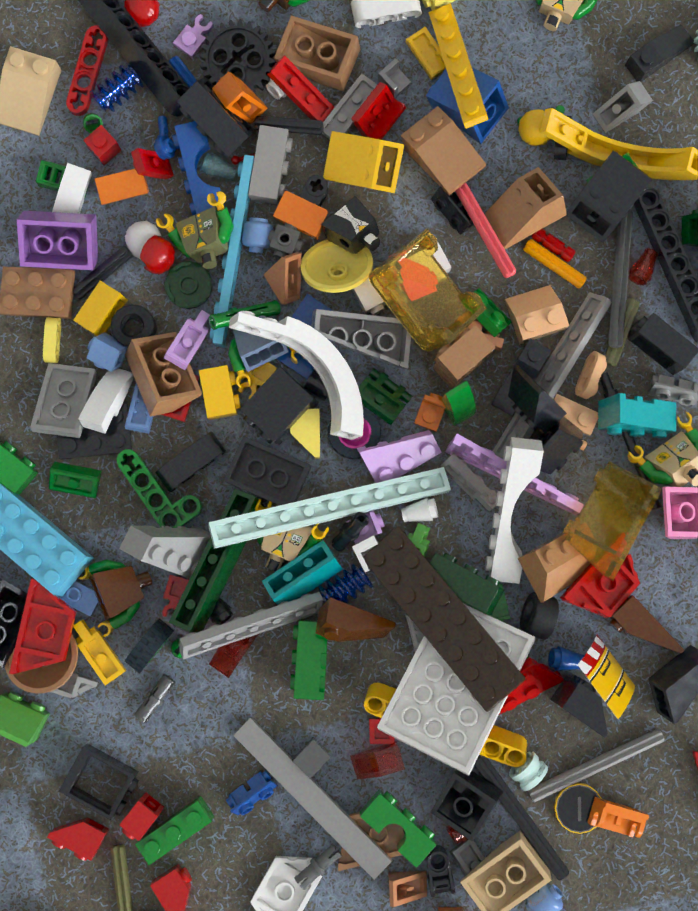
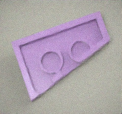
M429 430L403 436L397 441L389 443L383 441L377 443V446L357 448L375 483L399 478L442 453L433 434Z

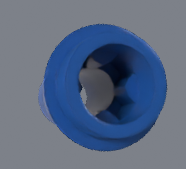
M558 646L557 648H551L548 664L555 671L580 669L578 663L585 655Z

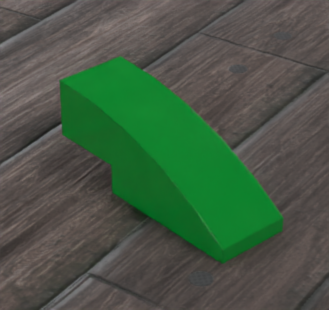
M467 381L445 393L441 399L446 407L445 412L454 426L476 413L475 400Z

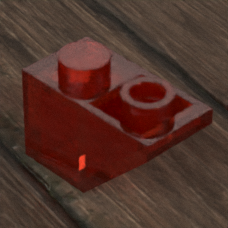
M258 634L219 647L209 665L229 678Z

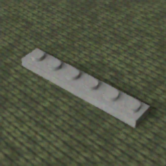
M320 592L305 594L299 599L290 602L284 601L275 607L260 609L254 614L245 617H236L228 623L212 625L207 630L198 633H188L183 638H180V654L183 659L318 614L319 608L323 604V598Z

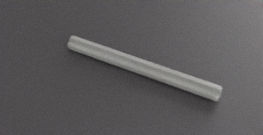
M655 729L528 790V793L534 802L541 800L664 742V736L659 729Z

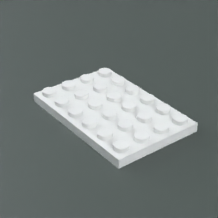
M465 605L515 666L521 670L535 641V637ZM424 636L377 728L469 776L508 696L489 712H486Z

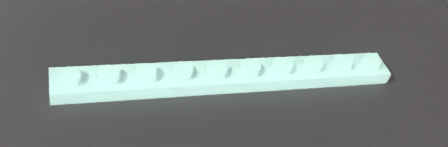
M441 467L208 523L215 549L352 516L357 512L364 513L447 493L451 488L445 468Z

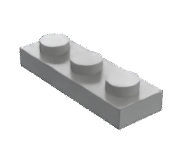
M361 73L323 122L324 129L322 134L329 140L331 131L347 134L354 125L351 120L352 116L375 89L377 84Z

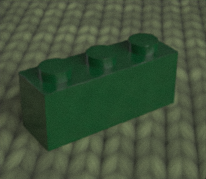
M435 553L430 564L459 599L491 616L504 592V589L498 586L500 581L489 575L485 579L477 575L479 570L468 564H465L463 568L456 564L458 559L447 553H444L443 556Z

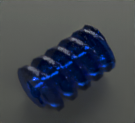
M126 63L128 68L123 65L119 66L120 74L115 71L111 73L113 80L108 77L104 79L106 87L100 83L97 85L99 93L93 89L89 91L93 99L105 112L106 109L115 112L114 102L122 106L121 96L129 100L128 90L136 94L135 84L142 88L144 87L142 80L128 63Z
M352 564V573L344 569L343 579L335 575V584L327 580L328 589L320 585L318 590L325 602L331 597L348 604V595L356 599V590L364 594L365 584L370 588L374 586L361 566L358 568Z

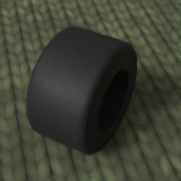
M131 304L123 306L116 311L111 321L112 335L117 342L126 347H129L132 339L154 336L157 332L155 319L147 309L140 305ZM135 318L143 323V331L138 336L133 337L125 332V324L130 319Z
M532 592L527 597L521 612V631L538 639H548L557 624L559 615L558 600L555 597H551L541 603L537 594Z

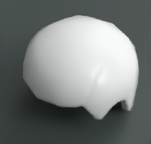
M140 221L127 229L125 242L132 255L140 259L142 248L147 240L154 235L161 236V233L156 225L148 221Z

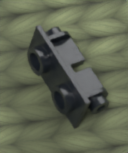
M439 187L431 200L435 208L441 211L448 219L450 226L461 235L468 227L470 228L474 224L464 206L457 207V204L461 201L456 193L453 192L451 195H448L442 187Z

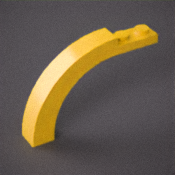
M553 108L545 109L539 132L568 148L567 153L578 159L601 167L613 151H616L621 156L629 152L630 157L638 168L652 179L698 180V150L694 147L652 148L620 142L591 131Z

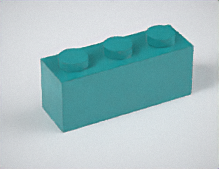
M322 540L262 580V583L272 600L278 605L284 601L290 602L299 599L343 570L331 549Z

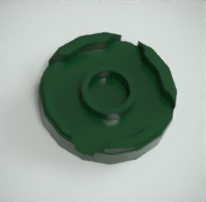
M192 261L180 262L169 270L164 282L165 292L170 301L176 306L185 309L197 308L204 304L210 297L213 287L208 271L202 265Z

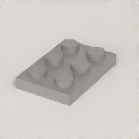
M48 363L30 426L32 432L80 438L83 426L78 418L92 394L97 376L96 370L93 368Z

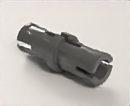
M163 674L155 687L147 692L146 699L134 715L140 721L147 723L154 711L163 705L164 698L176 682Z
M333 843L317 858L313 857L310 860L311 864L294 877L298 884L301 882L300 887L303 890L320 875L324 876L327 873L326 869L342 857L339 849L330 856L337 848Z

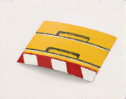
M596 634L594 642L578 663V666L616 718L619 719L632 698L635 685Z

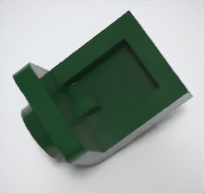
M698 209L692 210L689 215L681 216L682 245L698 247Z

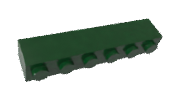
M235 488L220 519L254 512L259 499ZM210 537L169 620L170 624L188 633H198L204 630L247 541L214 549L212 538Z

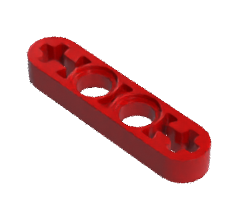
M98 25L91 26L86 31L66 99L67 108L75 116H82L89 109L108 44V37ZM97 33H100L102 39H98L96 42V48L99 51L93 48L94 40L92 36H96ZM88 55H95L97 57L94 65L85 64V58ZM82 77L90 78V85L85 88L79 87V79ZM76 90L82 93L80 101L83 104V106H78L77 109H75L74 105L72 104L73 102H77L79 98V94L75 92Z

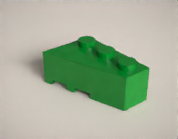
M0 441V483L14 494L20 495L39 472L34 469L36 464L26 456L21 458L15 453L18 449L8 441L4 443Z
M299 620L298 625H294L293 640H297V650H292V664L296 665L295 674H291L290 689H294L293 699L324 700L328 639L315 633L317 621Z

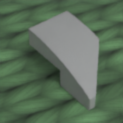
M73 672L65 684L51 692L68 698H74L96 687L98 681Z

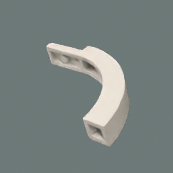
M240 311L230 318L229 328L282 343L294 349L308 360L319 374L328 393L331 406V435L350 440L363 436V407L357 382L341 353L327 338L311 326L289 316L278 322L273 318L262 319L255 317V314L249 311Z

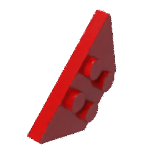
M618 533L560 597L562 601L605 618L611 617L640 584L637 572L633 568L632 556L627 554L623 542L626 538L623 533Z
M31 578L9 674H16L66 660L77 611L60 597L50 593L34 578Z
M530 657L527 658L520 670L526 680L508 695L499 715L513 710L517 705L533 699L540 693L563 682L564 679L560 672H552L548 666L539 664Z

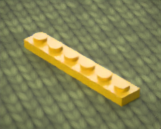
M451 3L428 12L465 128L489 120Z

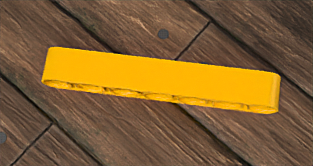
M378 682L371 684L368 687L364 701L365 710L374 716L382 718L396 688ZM493 725L479 755L511 767H520L526 762L527 740L517 733Z

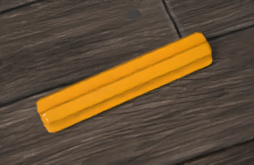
M530 239L525 244L523 250L575 287L581 288L586 282V276L534 240Z

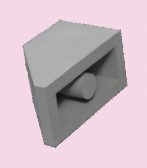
M638 81L627 84L597 109L593 115L604 132L607 133L639 113L653 100L642 83Z

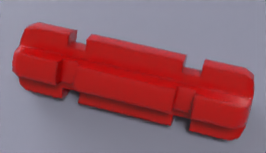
M543 228L531 236L536 242H542V246L554 254L561 255L560 258L566 262H569L575 255L574 249L569 246L565 247V243L550 233L549 235L546 234V230Z

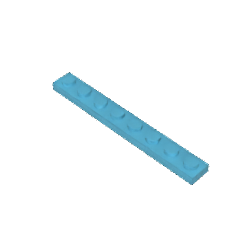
M244 155L243 162H239L238 166L240 183L234 189V200H237L235 209L232 208L230 213L234 228L228 241V254L224 255L222 260V269H225L224 278L219 279L218 292L221 295L220 301L215 303L214 314L226 312L229 308H232L242 250L243 223L247 220L250 202L248 194L254 164V156ZM229 326L218 328L217 330L211 328L210 339L213 340L215 346L225 348Z

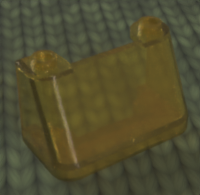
M428 229L420 232L369 274V281L415 342L423 350L433 351L450 344L487 307L477 293L470 291L460 292L433 256L438 250L436 237Z
M609 461L605 469L600 468L593 480L597 482L596 487L580 515L575 521L569 520L563 533L567 534L565 539L601 574L614 580L658 499L662 488Z

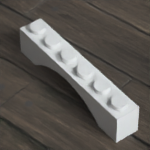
M511 437L510 446H505L504 461H507L506 469H501L500 484H503L502 491L497 492L496 506H499V511L494 513L492 527L496 528L495 535H490L489 549L492 550L491 556L486 557L485 570L489 571V575L500 582L520 583L522 566L517 558L522 556V551L515 542L511 532V516L521 492L540 474L544 452L541 440Z

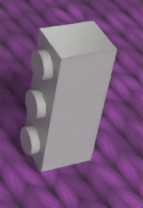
M260 125L248 194L250 201L278 205L279 198H282L285 192V184H282L283 175L287 176L289 161H285L286 153H291L293 138H289L288 129Z

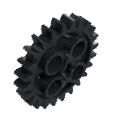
M239 19L237 26H234L232 20H229V27L227 28L223 23H220L221 30L219 32L212 28L213 38L205 36L209 44H201L202 49L206 53L199 54L200 59L205 61L200 64L201 69L206 70L203 73L204 78H210L211 83L216 85L220 78L225 75L222 74L223 70L227 69V72L229 71L232 74L234 72H241L243 74L241 80L255 94V88L257 87L263 91L262 82L269 83L270 79L267 74L272 69L270 66H274L277 63L271 58L275 56L276 51L270 49L273 46L272 40L266 41L268 38L267 32L260 34L261 28L259 25L252 29L251 21L245 27L241 19ZM238 38L245 40V44L241 47L233 45L234 41ZM252 45L255 46L253 49H250V50H249V47H250V46H252ZM219 54L227 55V59L223 63L216 62V57ZM253 56L261 58L259 64L254 66L249 64V60ZM234 57L242 58V62L234 61Z

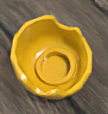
M531 110L526 112L520 119L518 131L521 139L528 145H545L551 140L539 132L544 110Z

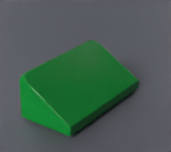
M55 461L50 468L49 489L96 498L102 470Z

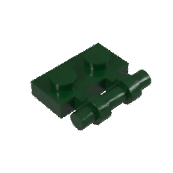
M373 368L368 376L374 379L375 382L366 377L358 387L362 405L392 425L406 406L399 398L408 404L413 396L405 391L406 388L401 384L398 386L391 381L386 373H380ZM382 386L385 387L386 389H388L390 392H392L393 395H392L391 393H389L387 390H385L384 388H382Z

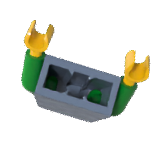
M233 330L235 338L231 340L228 356L234 372L238 374L236 384L239 388L242 389L240 382L243 378L248 379L250 387L252 386V380L245 374L244 369L249 372L288 353V348L291 350V361L298 364L297 359L294 357V354L298 352L274 340Z

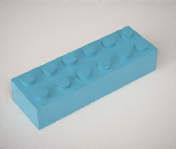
M0 483V550L55 596H63L94 557L24 498L14 494Z

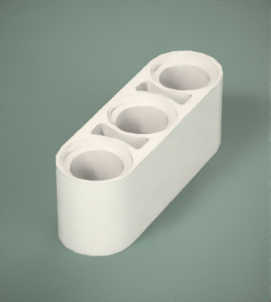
M419 0L351 1L354 23L357 28H361V25L369 24V26L384 24V21L392 20V22L406 20L410 16L417 18L422 14Z

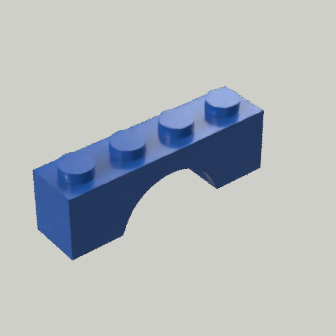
M195 121L174 126L176 134L172 135L175 148L180 149L182 157L178 158L181 172L186 171L188 180H184L187 195L192 194L193 202L189 203L192 216L214 207L208 203L207 196L213 193L215 200L218 202L216 192L221 191L220 187L204 183L197 175L198 162L201 156L210 149L208 138L200 133L196 127L198 124Z

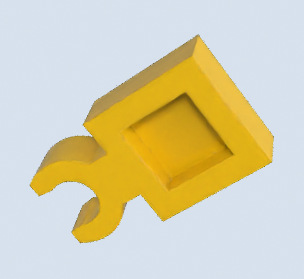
M267 362L249 372L246 371L245 374L252 380V386L250 387L248 382H244L241 384L242 389L239 388L238 391L242 393L245 388L250 387L252 390L249 396L250 399L258 390V386H262L278 368Z

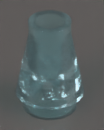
M207 153L201 171L205 172L206 176L233 181L238 167L233 166L215 153L213 155Z

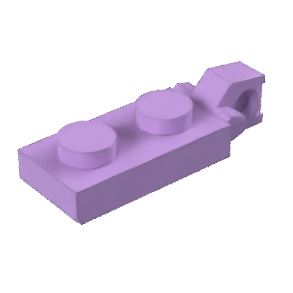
M201 310L195 321L191 318L187 319L167 350L164 359L186 370L208 334L209 329L205 327V324L210 314Z

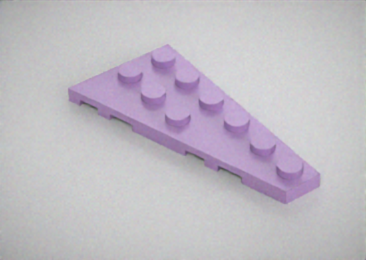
M459 434L454 436L445 451L450 455L454 453L456 456L464 459L466 463L499 479L501 469H506L507 461L496 456L493 451L480 447ZM536 477L524 489V491L574 515L580 514L584 504L578 502V497L569 493L564 494L557 490L555 486L543 482Z

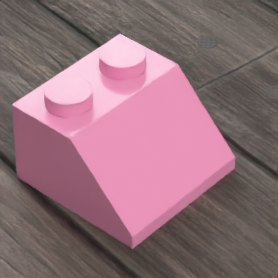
M662 487L665 537L669 539L698 538V488Z

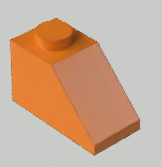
M229 71L212 88L226 109L250 124L255 121L257 116L262 115L268 109L241 79Z

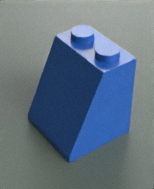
M445 68L440 78L430 87L426 94L429 104L433 109L438 106L454 121L458 128L482 144L509 109L500 82L472 68L489 120L465 128Z

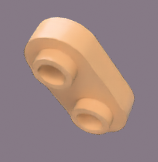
M597 351L589 354L575 387V394L577 396L589 399L597 393L599 379L607 367L605 355Z

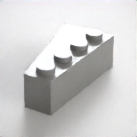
M320 309L313 311L311 327L320 332L331 343L395 367L408 369L413 320Z
M130 526L119 549L140 561L190 579L211 535L210 532L197 526H192L191 528L185 526H178L177 528L162 526L161 528L154 526Z

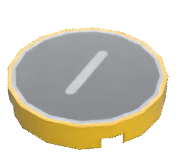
M579 782L562 789L555 797L554 803L555 816L561 826L570 832L578 834L587 833L596 828L597 826L589 825L587 822L594 798H601L598 792L588 784Z

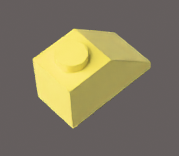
M307 409L289 429L290 434L315 459H320V409Z

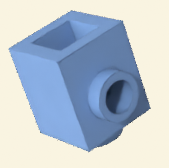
M104 332L90 340L87 347L89 350L87 359L94 362L93 364L96 367L112 372L122 366L128 347L123 346L113 336Z

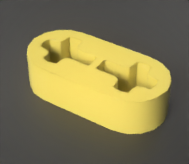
M47 317L45 320L43 360L45 363H58L60 318Z

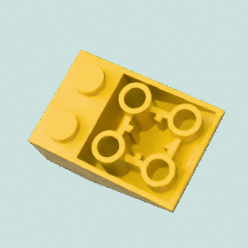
M331 131L323 178L329 181L395 193L404 144Z

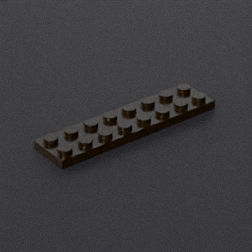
M399 526L363 556L367 566L486 712H489L526 680L525 676Z

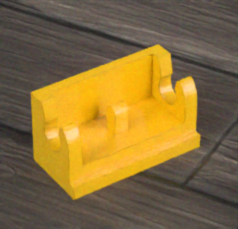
M99 281L73 321L95 336L106 333L111 327L112 317L117 310L125 306L128 299L104 282Z

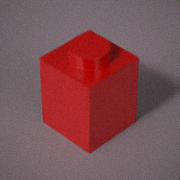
M102 125L83 140L88 149L104 166L122 151L117 141Z

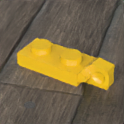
M84 619L73 625L79 635L76 638L78 648L104 685H107L127 671L95 626L90 629Z

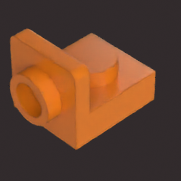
M430 393V396L424 395L414 424L437 432L446 408L441 400L443 397L434 393Z

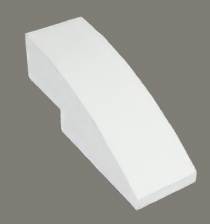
M67 163L52 212L80 214L92 177L91 171Z
M119 368L112 372L108 370L93 390L78 418L83 427L106 434L113 416L118 415L134 379L132 372Z

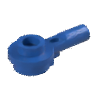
M159 116V135L155 140L154 149L161 159H172L175 156L176 148L168 135L167 117Z

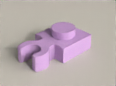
M201 14L195 18V26L192 28L187 24L173 42L175 47L192 59L201 49V44H205L207 41L202 35L209 33L213 28L211 21L205 27L200 25L204 19Z

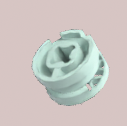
M527 752L524 765L511 767L509 776L514 781L520 783V788L523 791H528L544 778L548 771V766L543 761H539V757L534 752Z

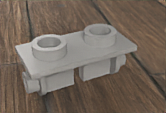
M661 374L652 376L651 385L653 386L648 395L655 396L658 400L677 401L685 406L697 403V382L679 379L677 386H675L674 377Z

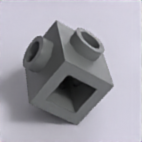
M286 223L284 226L277 224L276 229L270 231L268 236L269 248L274 257L280 259L281 257L301 251L304 241L301 240V234L297 231L296 227ZM281 237H285L289 239V241L283 243L280 241Z

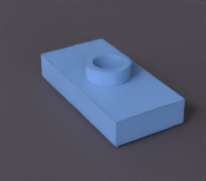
M136 383L125 429L149 434L154 416L150 417Z
M75 581L63 596H58L71 607L90 617L99 603L94 590L78 581Z

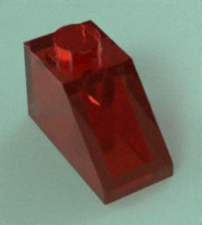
M397 741L394 744H385L350 755L357 780L382 777L405 770Z

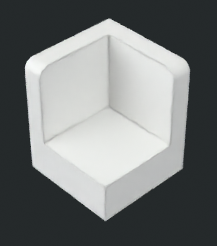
M375 535L352 546L365 573L371 569L367 566L363 556L378 544Z

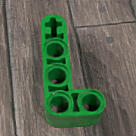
M125 449L118 454V467L160 527L167 526L165 518L169 514H174L177 518L175 526L171 528H177L178 526L186 525L202 512L203 504L201 500L192 495H187L173 504L137 452ZM125 457H134L132 463L139 470L134 471L131 466L125 465L124 463L127 462ZM146 474L149 478V483L145 487H140L138 485V478ZM156 494H160L163 498L162 505L159 507H154L151 503L152 497ZM189 500H194L197 504V509L193 513H188L185 510V504Z

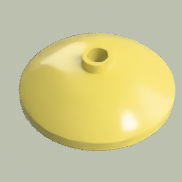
M328 240L321 241L312 246L304 254L301 261V273L307 284L317 290L328 293L346 292L356 288L367 280L373 269L372 254L367 247H364L357 254H352Z

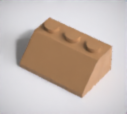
M177 332L132 339L125 353L150 417L173 412L202 394L190 363L186 370L164 359L167 350L177 336Z
M584 522L560 533L517 558L541 603L572 585L594 560L596 543Z

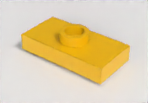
M426 26L406 38V44L429 78L433 80L441 75L446 68L439 45Z

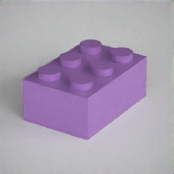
M23 211L17 218L20 266L93 270L98 262L96 214Z

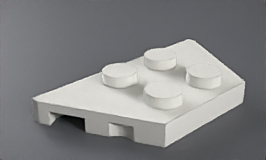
M275 856L251 898L250 903L256 911H303L322 876L317 877L305 890L300 887L301 882L298 884L294 877L311 864L310 860L312 858Z

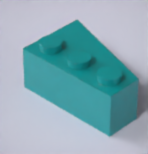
M618 393L598 401V430H607L609 435H620L622 432H630V436L635 437L645 436V433L652 434V438H666L667 434L676 432V403L658 399L647 401L643 400L641 396H634V399H626V394Z

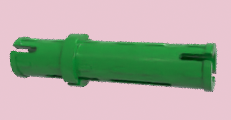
M277 300L239 309L233 307L229 308L226 312L210 314L209 324L213 330H217L218 328L229 326L230 318L240 311L252 312L255 314V317L261 315L270 317L279 315L281 309Z

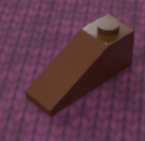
M630 595L610 617L612 620L609 623L619 633L623 631L674 652L682 653L685 651L633 595Z
M330 597L319 608L315 633L324 636L328 640L337 642L384 638L395 628L396 623Z

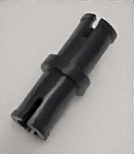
M357 512L349 522L343 524L340 533L332 540V543H334L332 546L335 550L344 551L351 541H355L359 537L360 531L369 523L367 515Z

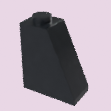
M692 645L688 646L684 652L678 654L648 678L657 713L673 724L680 720L698 694V649Z

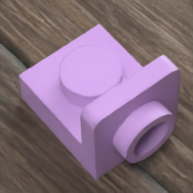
M374 511L365 513L369 523L360 531L359 537L354 541L355 544L373 535L376 536L382 533L381 528L385 527L380 513L376 515Z

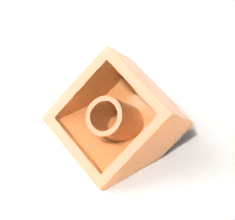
M551 285L505 299L519 345L526 343L530 338L535 340L564 331L569 326L562 302Z

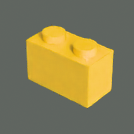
M228 365L199 370L207 418L213 420L238 415L237 409L241 408L239 394L234 395L233 385H237L235 372L230 371Z

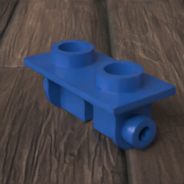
M267 770L258 772L247 781L251 790L247 791L246 787L241 785L229 794L226 802L232 808L230 810L231 813L238 816L240 814L245 815L254 808L253 804L260 799L265 800L273 795V789L278 785L270 780L272 777Z

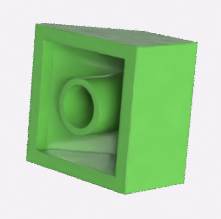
M10 691L9 694H1L0 735L25 747L37 741L50 715V712L45 711L46 706L32 701L30 704L23 700V695L14 691Z

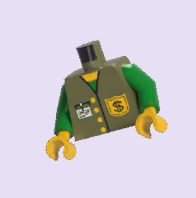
M221 191L216 192L218 202L215 200L213 193L207 196L208 203L214 207L177 222L176 228L173 227L174 219L170 214H164L167 218L166 225L163 224L160 218L156 219L158 227L167 229V235L175 247L187 258H193L198 263L202 262V266L205 269H212L217 266L216 256L228 250V241L234 228L229 211L223 205L226 201V195Z

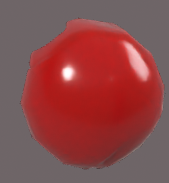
M125 0L124 2L125 9L141 28L150 26L159 17L160 4L158 0Z
M157 235L149 238L140 254V259L146 265L144 269L158 275L168 271L175 260V249L172 243Z

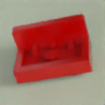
M379 82L352 116L351 120L362 136L382 140L404 112L406 106L394 98L386 84Z

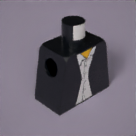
M356 196L321 224L328 241L352 254H357L364 247L374 251L380 245V239L377 237L379 235L377 222Z

